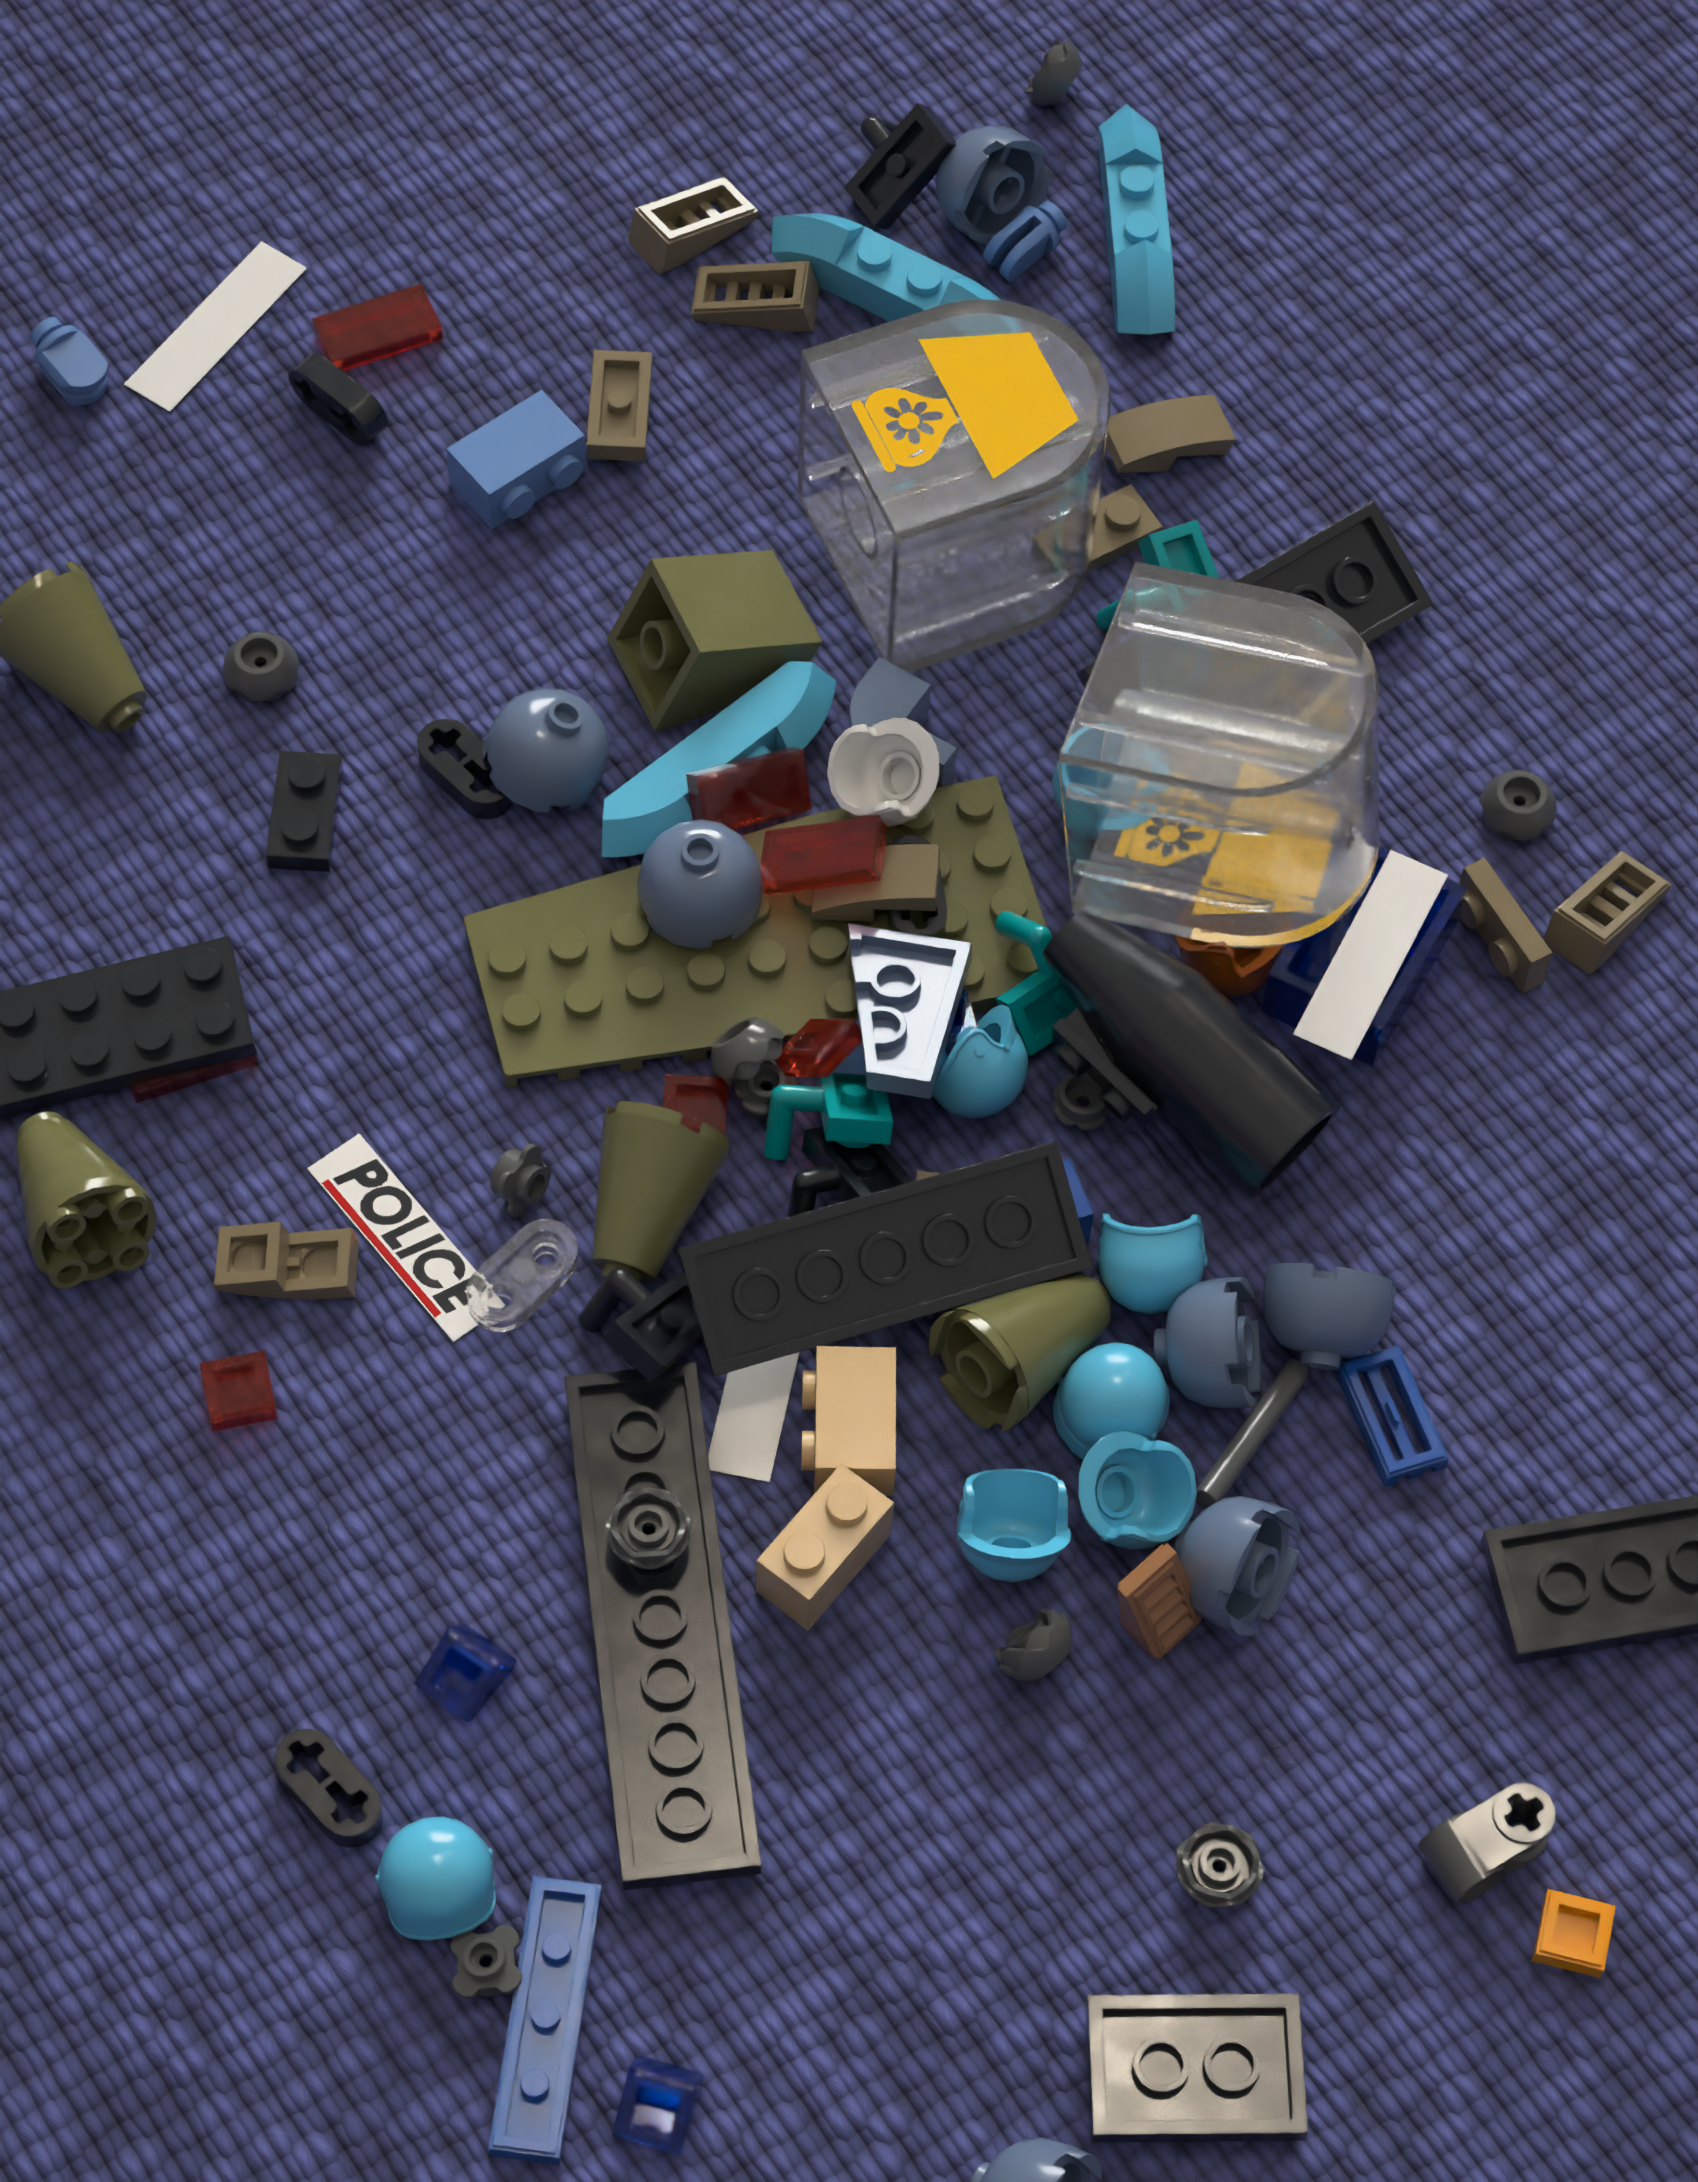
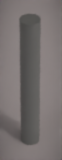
M1295 1359L1287 1361L1196 1489L1195 1502L1200 1507L1206 1509L1224 1498L1308 1379L1310 1372L1307 1366L1300 1365V1361Z

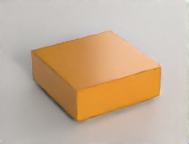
M1547 1889L1543 1899L1532 1961L1601 1978L1605 1969L1616 1906Z

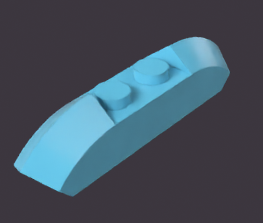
M1125 104L1098 127V151L1115 330L1118 333L1145 335L1175 331L1174 273L1160 140L1156 127L1128 104Z
M820 213L773 217L771 253L778 262L810 261L820 288L923 339L1026 333V325L1001 299L979 283L863 225L842 217Z
M788 661L604 799L602 822V857H625L644 854L662 832L681 822L696 820L701 815L707 817L714 814L723 806L730 793L746 781L754 782L763 777L769 771L775 759L795 757L809 744L823 725L832 705L836 680L813 662Z

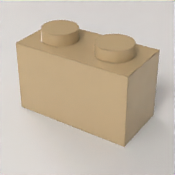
M817 1346L816 1370H803L802 1410H815V1431L802 1430L801 1471H814V1494L842 1463L885 1496H894L896 1473V1347Z
M841 1463L756 1560V1592L808 1631L892 1534L894 1502Z

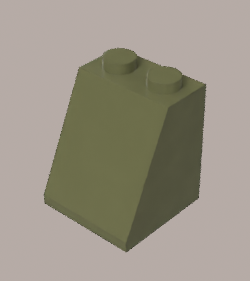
M773 550L651 559L607 637L654 731L667 730L727 708L788 661L811 662L822 644L816 626L810 620L793 588L790 578L786 575Z

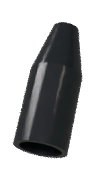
M1084 909L1077 913L1056 933L1044 949V958L1076 1007L1065 1020L1060 1018L1052 1026V1041L1057 1045L1052 1052L1058 1061L1077 1078H1080L1086 1072L1103 1089L1098 1095L1100 1100L1123 1122L1132 1117L1144 1128L1153 1119V1114L1159 1110L1251 1199L1262 1193L1280 1177L1318 1138L1339 1111L1340 1105L1205 976L1092 911Z

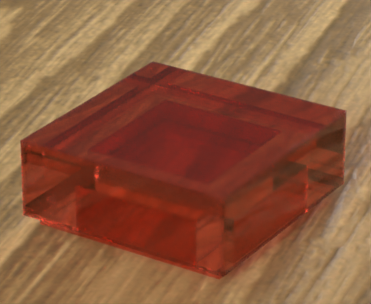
M811 1018L782 1048L781 1056L775 1061L785 1076L827 1078L861 1042L860 1029L855 1020Z
M665 1074L663 1107L683 1113L681 1124L689 1127L694 1132L699 1133L702 1122L725 1135L729 1086L721 1077Z
M265 1350L199 1363L212 1432L278 1419Z

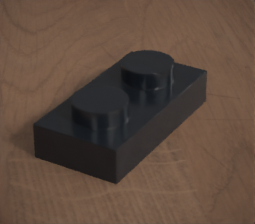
M280 751L266 851L268 868L330 872L343 772L341 754Z

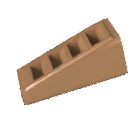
M1168 1543L1160 1545L1117 1584L1121 1627L1153 1659L1162 1658L1201 1622L1202 1617L1196 1613L1191 1604V1584L1177 1552Z

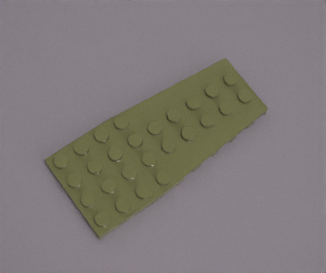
M997 775L937 787L928 805L915 819L893 827L867 826L854 820L844 809L839 808L742 835L757 854L763 881V898L758 917L743 935L732 940V934L724 939L712 941V947L695 949L675 945L653 931L647 922V915L641 908L638 898L637 880L641 865L466 915L464 918L465 935L505 1085L509 1088L518 1087V1078L557 1073L558 1081L580 1078L581 1069L619 1064L620 1072L643 1069V1060L681 1055L682 1063L706 1060L707 1051H712L713 1042L731 1026L748 1017H758L777 1025L784 1034L782 1040L802 1038L803 1045L823 1043L822 1036L824 1033L858 1019L849 948L848 923L890 929L886 909L875 910V922L812 920L811 911L816 860L850 850L887 846L895 838L905 835L919 836L926 839L930 844L940 845V871L947 906L946 932L943 939L972 943V961L955 1018L988 1011L998 1006L997 997L1038 971L1028 946L1007 938L996 931L995 922L998 915L1004 911H1011L1045 927L1047 926ZM910 910V920H913L915 928H927V921H924L921 911Z

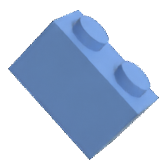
M543 390L538 391L446 448L449 484L491 530L508 519L521 517L529 511L535 502L556 489H564L572 485L581 473L586 471L585 435Z

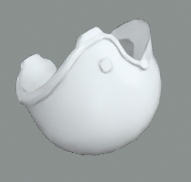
M891 718L874 724L872 727H868L866 724L854 725L842 733L831 749L827 769L831 793L840 807L850 817L867 826L888 828L913 820L928 805L939 779V753L936 743L919 723L907 718Z

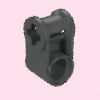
M1516 1783L1507 1786L1504 1790L1469 1811L1456 1814L1431 1830L1419 1842L1418 1847L1458 1905H1463L1480 1897L1497 1885L1504 1877L1535 1860L1543 1853L1549 1839L1548 1834H1550L1555 1821V1807L1550 1796L1541 1788L1530 1783ZM1512 1815L1518 1823L1530 1820L1533 1823L1531 1832L1523 1824L1512 1828L1508 1824L1510 1816Z

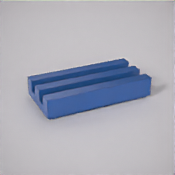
M1397 1345L1340 1363L1339 1370H1336L1337 1378L1384 1486L1397 1484L1398 1479L1404 1476H1408L1409 1480L1422 1476L1423 1470L1432 1468L1433 1472L1445 1469L1449 1460L1400 1346ZM1388 1366L1425 1452L1416 1455L1379 1367ZM1360 1373L1364 1374L1401 1460L1395 1461L1358 1376Z

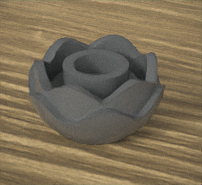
M1056 38L1053 42L1054 46L1044 56L1041 69L1029 81L1028 88L1025 89L1024 93L1031 97L1030 101L1038 106L1059 105L1079 73L1083 64L1079 52L1069 41L1063 43Z
M252 632L237 639L227 651L223 664L224 680L230 689H234L245 700L255 702L275 701L280 699L286 691L294 687L298 676L299 659L294 648L284 638L271 632ZM257 664H265L262 667L256 666Z
M1510 770L1495 776L1487 783L1479 799L1486 826L1507 841H1529L1537 838L1543 833L1545 828L1552 826L1555 821L1557 811L1555 795L1544 779L1530 771ZM1514 802H1520L1524 805L1518 806Z
M748 1017L731 1026L712 1044L711 1064L715 1076L723 1078L728 1086H731L735 1079L749 1080L753 1078L759 1071L761 1063L776 1060L781 1056L782 1046L785 1045L782 1041L784 1034L781 1029L770 1021L758 1017Z
M641 1488L625 1493L618 1499L612 1514L606 1521V1536L614 1553L628 1565L645 1570L658 1569L676 1560L685 1550L692 1530L689 1514L682 1508L677 1498L664 1489ZM650 1526L655 1529V1532L651 1535H646L642 1530Z
M1053 1608L1039 1610L1033 1623L1014 1628L1009 1633L1006 1647H999L994 1651L995 1656L1001 1663L998 1668L1004 1674L1016 1680L1034 1682L1060 1664L1072 1649L1070 1622L1063 1611L1057 1613Z
M1215 1822L1206 1823L1182 1842L1177 1852L1176 1868L1183 1889L1195 1901L1207 1907L1223 1909L1240 1905L1257 1890L1263 1878L1264 1868L1260 1860L1256 1841L1249 1833L1239 1830L1232 1825ZM1215 1863H1222L1226 1870L1216 1872L1213 1869V1865Z

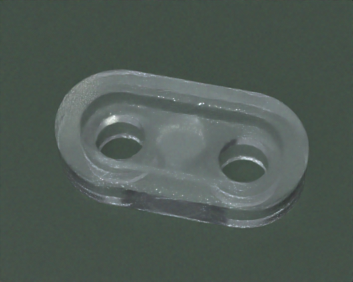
M552 1219L535 1220L521 1228L470 1277L466 1293L469 1313L473 1320L481 1327L495 1332L509 1331L523 1324L569 1281L576 1272L579 1260L578 1243L572 1230L565 1224ZM542 1254H551L557 1258L553 1264L547 1266L540 1265L535 1261ZM496 1296H504L512 1301L505 1308H495L489 1304L490 1300Z

